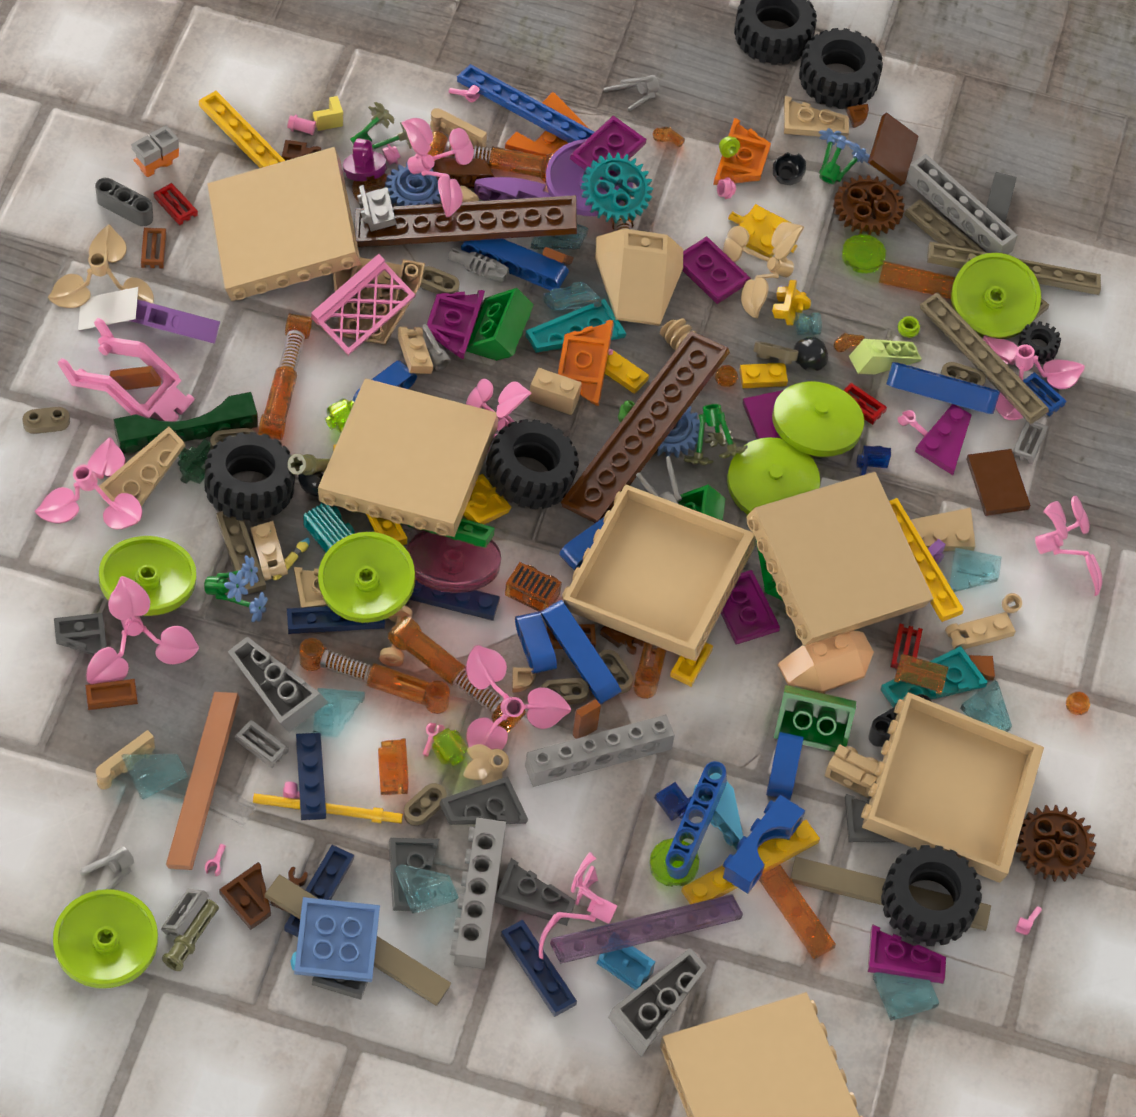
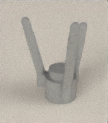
M650 75L647 77L623 79L620 81L621 85L604 88V92L637 86L638 91L646 96L628 107V111H631L648 99L655 97L654 92L659 91V82L655 75Z
M424 324L423 328L434 347L429 351L433 367L437 371L442 370L450 364L451 358L444 346L435 340L427 324Z
M669 456L666 457L673 494L664 492L659 495L655 488L650 486L640 473L636 474L650 494L677 504L682 500L678 492Z
M122 846L107 857L82 868L80 874L84 876L108 864L114 872L120 871L119 875L106 888L114 889L124 876L132 872L129 866L134 863V859L129 850Z

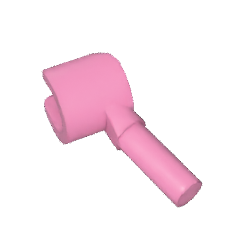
M472 85L468 91L450 88L449 93L465 96L469 102H475L480 94H477L480 89Z
M907 410L902 413V416L898 417L900 425L906 426L910 424L924 437L928 433L915 420L916 415L912 410Z
M429 723L426 726V732L429 736L423 755L429 756L436 737L444 735L445 727L439 724L436 732H434L436 723Z
M286 782L283 788V796L300 799L297 783Z
M220 844L215 857L206 862V873L209 872L211 866H216L215 876L220 875L221 867L219 863L226 847L224 844Z
M1037 906L1028 920L1020 917L1015 931L1028 935L1033 922L1042 911L1041 907Z

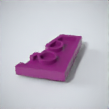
M951 404L916 446L915 452L953 475L972 414L955 404Z
M872 924L868 972L940 984L944 983L946 973L945 956L921 945H911L902 941V937L894 933L892 936L880 931V927Z

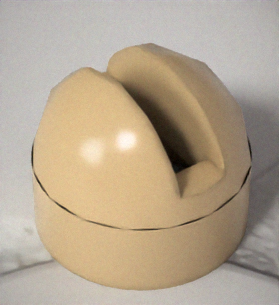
M1015 593L1006 595L1002 600V608L1009 614L1016 613L1022 607V599ZM1012 602H1015V603H1016V605H1014V606H1012V607H1009V606H1008V605L1011 604Z

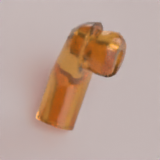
M669 127L656 128L652 134L655 141H671L678 147H681L685 142L684 137Z
M844 333L834 341V348L838 352H844L851 346H858L865 339V336Z

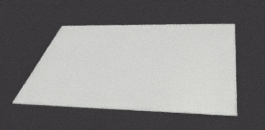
M138 287L91 296L84 305L80 306L78 331L96 327L94 322L97 318L102 319L106 325L136 319Z

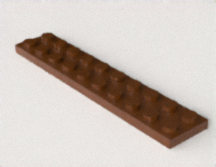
M576 195L462 202L461 206L450 217H446L442 203L393 206L397 225L371 231L369 224H364L361 211L364 208L355 209L354 231L358 247L577 234Z
M690 331L561 501L562 507L594 523L605 517L608 510L611 511L614 506L616 494L623 490L625 484L629 486L637 477L636 474L641 472L729 355V348Z

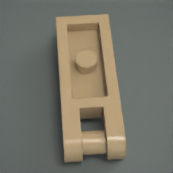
M435 108L431 111L430 128L433 132L441 131L450 137L453 129L461 128L468 134L474 149L477 146L476 150H478L480 146V152H482V148L486 147L487 132L442 109Z
M399 326L398 340L409 373L432 374L433 364L423 337V328L414 327V329H407V327Z
M270 521L250 527L265 581L271 580L272 576L279 574L281 576L287 575L288 571L274 522Z
M1007 612L959 625L957 623L951 624L945 629L948 637H951L953 640L952 646L954 649L959 646L963 649H968L1014 636L1016 632Z
M148 730L96 768L97 785L100 789L106 790L110 788L113 779L121 773L131 770L134 764L141 758L144 759L151 755L155 749L154 736Z

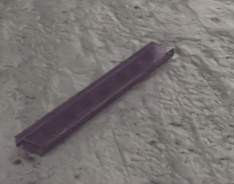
M731 894L554 937L551 939L550 945L560 964L740 920L743 913Z

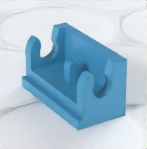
M613 933L609 938L607 947L601 949L597 964L636 990L647 982L653 974L655 961Z

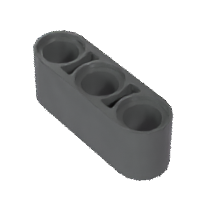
M995 172L986 207L1005 223L1017 177Z
M101 178L96 182V199L100 206L138 226H148L153 222V206L149 198L110 178Z

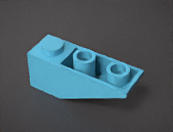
M714 773L710 778L716 780L722 775ZM727 781L710 823L715 828L718 827L723 833L727 844L733 845L736 849L743 837L734 788ZM703 795L700 800L709 801L712 799V796Z

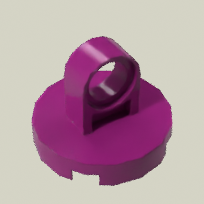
M358 138L353 145V154L343 161V170L346 173V177L354 181H367L366 177L373 175L376 179L386 172V159L381 153L373 151L370 140Z

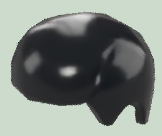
M787 152L776 158L773 163V176L781 184H796L805 175L806 161L799 153L792 155Z
M806 337L799 340L794 346V350L798 351L797 361L795 362L806 370L812 367L818 371L827 364L828 352L824 342L820 339Z
M315 472L312 475H298L301 488L307 494L319 496L318 486L323 474Z

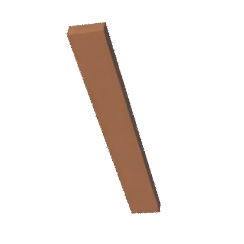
M214 692L166 865L168 869H193L240 697L238 693Z

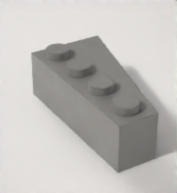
M246 637L228 651L280 724L288 732L292 731L328 703L321 693L308 685L249 637Z
M691 948L613 1007L608 1016L610 1021L641 1057L707 968Z

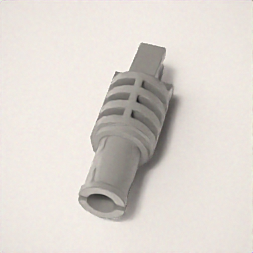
M453 246L448 255V260L462 264L468 271L488 279L504 282L509 273V268L477 252L468 253Z

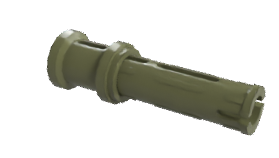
M293 454L288 460V469L295 475H312L315 472L324 473L330 459L316 458L311 454Z
M207 899L184 935H179L174 939L173 947L162 957V961L166 966L175 971L183 969L184 961L189 954L195 951V943L219 910L217 903Z

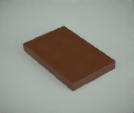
M886 112L881 117L868 163L893 182L902 186L906 182L919 136Z
M1012 449L967 455L966 460L985 516L1030 509L1031 505Z

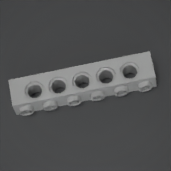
M927 154L910 164L906 181L985 252L1007 255L1013 252L1018 235Z
M662 715L529 751L526 754L525 768L532 786L536 787L671 750L675 735L667 715Z
M476 818L475 827L470 826L468 841L472 842V849H466L465 864H469L468 872L463 871L461 886L465 887V894H459L457 908L462 909L461 917H456L454 932H458V939L452 940L450 955L455 956L454 965L485 969L506 822ZM487 845L490 848L485 850L481 849L480 846ZM482 867L487 871L479 872L476 869ZM480 890L483 892V894L476 895L473 893V891ZM477 913L480 916L477 918H473L469 916V914ZM474 936L477 939L474 941H469L465 937Z

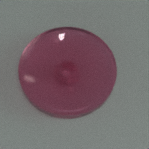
M423 531L416 535L406 548L413 560L415 580L426 587L442 592L462 593L483 588L497 577L501 567V552L492 539L487 547L484 548Z

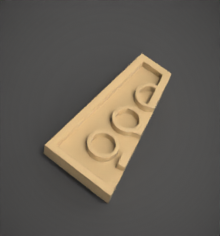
M168 427L99 487L113 502L119 494L128 493L133 495L142 507L186 446L185 442Z

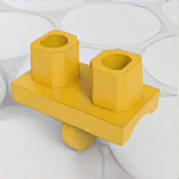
M790 280L788 286L777 288L778 302H784V304H774L772 309L774 318L785 319L787 325H794L796 312L802 313L803 310H807L811 306V300L806 296L807 294L805 292L800 293L796 289V280Z

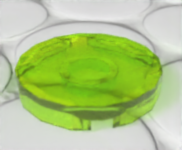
M854 235L847 239L843 245L842 259L847 266L849 265L853 268V271L865 274L877 271L885 262L886 250L884 245L871 235Z
M674 838L661 841L654 847L650 855L649 864L652 875L658 882L666 886L687 885L698 873L700 861L698 853L687 876L682 879H674L668 874L665 861ZM682 840L681 844L683 845H690L684 840ZM675 861L671 866L679 868L684 863L682 861Z

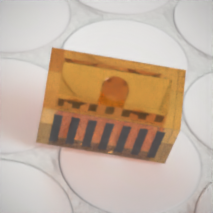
M519 562L506 582L505 596L541 612L556 602L560 596L562 582L552 575H546L538 571L532 565Z

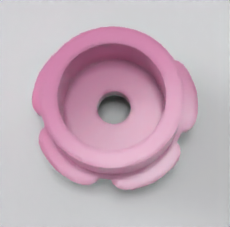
M387 144V147L383 148L382 151L388 164H398L397 159L400 158V154L396 146L391 147L390 144Z
M727 177L719 180L717 193L720 197L730 199L735 194L736 185Z

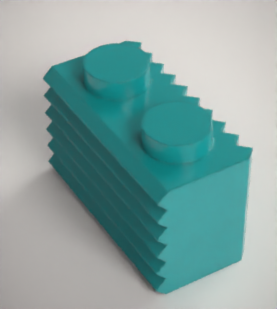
M321 503L303 515L304 527L325 553L342 538L355 534L352 525L344 523L341 519L340 511L335 506L331 507Z

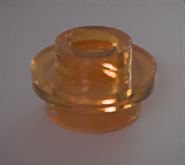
M730 365L721 366L715 373V380L721 386L730 387L737 382L738 374Z
M1074 692L1067 697L1066 708L1072 714L1083 715L1090 708L1089 698L1083 692Z

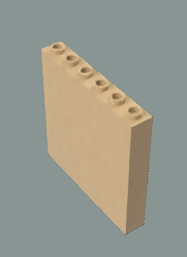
M335 147L207 183L224 286L231 301L242 300L249 296L263 294L270 290L284 288L288 285L305 282L316 277L330 275L337 271L361 265L341 160Z
M365 378L318 486L319 501L329 506L335 505L352 512L365 513L374 518L380 517L397 524L410 525L419 530L425 529L442 536L455 537L497 431V414L486 409Z
M876 472L756 507L746 517L748 527L753 531L757 540L758 550L765 558L767 570L773 576L776 590L785 603L786 613L792 619L796 635L801 640L803 646L923 608L934 599Z
M625 484L623 490L616 494L612 510L606 512L601 530L598 529L596 531L593 545L591 548L586 549L581 567L575 569L572 577L573 581L570 587L567 586L565 588L562 600L571 613L696 661L756 546V538L751 531Z
M908 692L903 700H898L895 706L896 720H892L887 732L891 734L890 739L885 741L881 750L884 758L882 762L879 761L875 769L874 775L878 777L876 783L873 782L870 786L868 796L871 799L869 804H865L861 817L864 818L862 828L911 848L916 847L917 850L920 849L921 845H930V848H935L936 845L943 846V850L946 851L952 849L957 852L956 856L959 858L964 856L969 861L968 867H974L977 874L1000 883L1009 873L1044 747Z
M807 992L662 1036L660 1048L687 1117L863 1116H859L857 1112L856 1098L852 1092L848 1091L846 1074L843 1069L838 1067L836 1051L832 1045L829 1046L826 1027L824 1023L819 1022L817 1006L814 1000H810Z

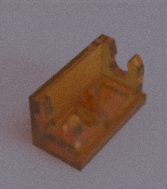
M901 654L894 682H899L900 680L935 690L936 694L941 695L949 667Z
M406 738L382 741V748H378L380 795L408 794Z

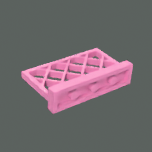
M378 254L311 312V317L349 356L415 298L416 295L385 263L383 257ZM384 270L391 277V285L377 284V277ZM364 288H374V299H360L361 291ZM377 288L390 289V300H376ZM393 289H403L408 296L402 301L393 300ZM348 302L358 303L357 314H344V305ZM360 303L374 304L373 315L360 314ZM376 304H390V312L385 316L376 315ZM331 317L341 318L340 329H330L325 322ZM343 318H357L356 330L343 329ZM359 318L373 319V327L370 330H359ZM376 319H381L379 322L375 324ZM343 333L356 334V342L349 348L342 341Z

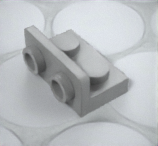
M364 185L359 186L361 194L357 195L360 208L364 207V210L361 211L364 224L368 223L371 231L397 225L388 187L366 193Z

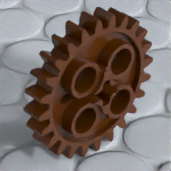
M859 175L857 181L851 177L850 182L844 181L843 186H839L838 191L835 193L833 208L836 209L834 214L839 215L838 221H845L844 227L852 226L851 232L858 229L859 235H862L865 231L869 237L872 232L880 236L881 230L888 234L889 228L894 230L896 224L899 225L903 217L905 203H902L903 196H899L900 190H893L894 184L887 186V180L884 179L880 182L878 176L872 180L870 175H867L866 179Z
M1045 805L1043 812L1037 807L1033 814L1028 812L1023 820L1017 841L1019 845L1016 848V852L1022 853L1019 860H1027L1026 869L1034 867V875H1037L1040 871L1043 872L1044 880L1048 875H1052L1054 882H1056L1058 876H1061L1064 882L1067 880L1068 875L1075 879L1078 873L1083 874L1086 867L1089 868L1095 856L1094 850L1097 843L1092 842L1095 834L1088 833L1091 825L1083 826L1085 818L1077 820L1075 818L1077 812L1074 811L1070 815L1068 814L1067 807L1062 812L1059 811L1057 805L1051 811ZM1039 829H1044L1047 833H1043ZM1063 831H1067L1071 833V835H1067ZM1039 851H1044L1047 855H1043ZM1064 853L1070 854L1072 858L1065 856Z

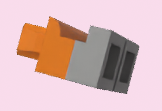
M166 125L150 133V137L147 135L131 144L132 150L136 154V158L133 161L140 167V170L146 177L155 174V169L161 166L168 167L172 165L173 160L179 157V139Z

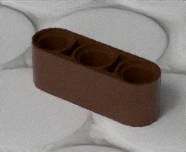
M441 158L435 161L434 167H432L433 172L448 174L450 179L457 180L460 186L474 188L476 179L494 177L487 161L480 158H473L467 165H459L456 158Z

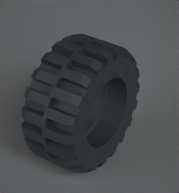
M741 0L734 27L736 42L738 45H741L740 48L744 53L748 52L749 57L754 60L755 58L759 59L761 63L769 62L771 65L782 63V65L789 64L791 60L795 62L802 57L806 43L814 36L817 23V14L813 8L814 6L810 0ZM769 20L779 21L790 28L773 29L761 22Z
M832 28L831 31L824 30L819 35H814L806 43L802 54L799 79L803 89L806 90V93L811 98L814 97L817 103H824L829 108L834 106L838 107V109H844L845 107L866 103L867 100L874 96L880 81L883 58L879 48L875 43H871L872 40L869 37H863L860 32H852L847 28L843 30ZM843 64L852 68L855 72L838 73L826 65Z
M528 419L520 420L519 423L517 421L509 423L508 426L503 427L499 431L487 456L485 470L487 477H489L488 481L492 487H496L495 491L500 497L504 496L507 502L511 504L514 502L518 504V507L525 508L527 506L534 510L539 509V507H542V509L549 508L552 504L556 505L561 502L562 498L569 492L579 466L577 450L575 446H572L570 438L563 435L564 432L559 428L556 430L552 427V424L547 422L543 424L540 423V420L534 419L530 422ZM516 457L533 458L541 462L548 471H532L520 464Z
M241 432L237 433L234 437L231 435L225 437L223 442L219 441L213 446L205 461L204 488L209 502L219 512L223 511L225 516L229 518L233 516L236 517V520L240 521L248 519L250 522H257V519L262 518L266 520L271 518L272 514L274 516L282 512V508L284 509L288 506L294 494L295 474H292L288 469V460L291 457L290 451L285 445L282 446V443L274 438L272 440L266 434L262 436L257 435V432H250V434ZM243 471H255L268 478L263 481L249 483L237 480L233 475Z
M921 845L919 850L916 847L908 849L906 854L899 855L895 863H892L882 888L881 904L885 905L883 908L885 917L891 918L889 924L893 929L898 928L901 930L899 934L902 937L906 938L909 936L913 938L912 942L920 944L923 941L926 942V946H935L936 942H939L940 945L949 944L951 939L956 941L962 936L963 932L968 931L981 903L982 893L980 890L982 886L980 880L975 879L977 876L974 867H968L969 861L964 856L959 858L956 856V851L952 849L950 851L943 850V846L936 845L935 848H930V845ZM922 880L934 881L948 890L954 905L945 910L927 909L914 900L910 893L909 885Z

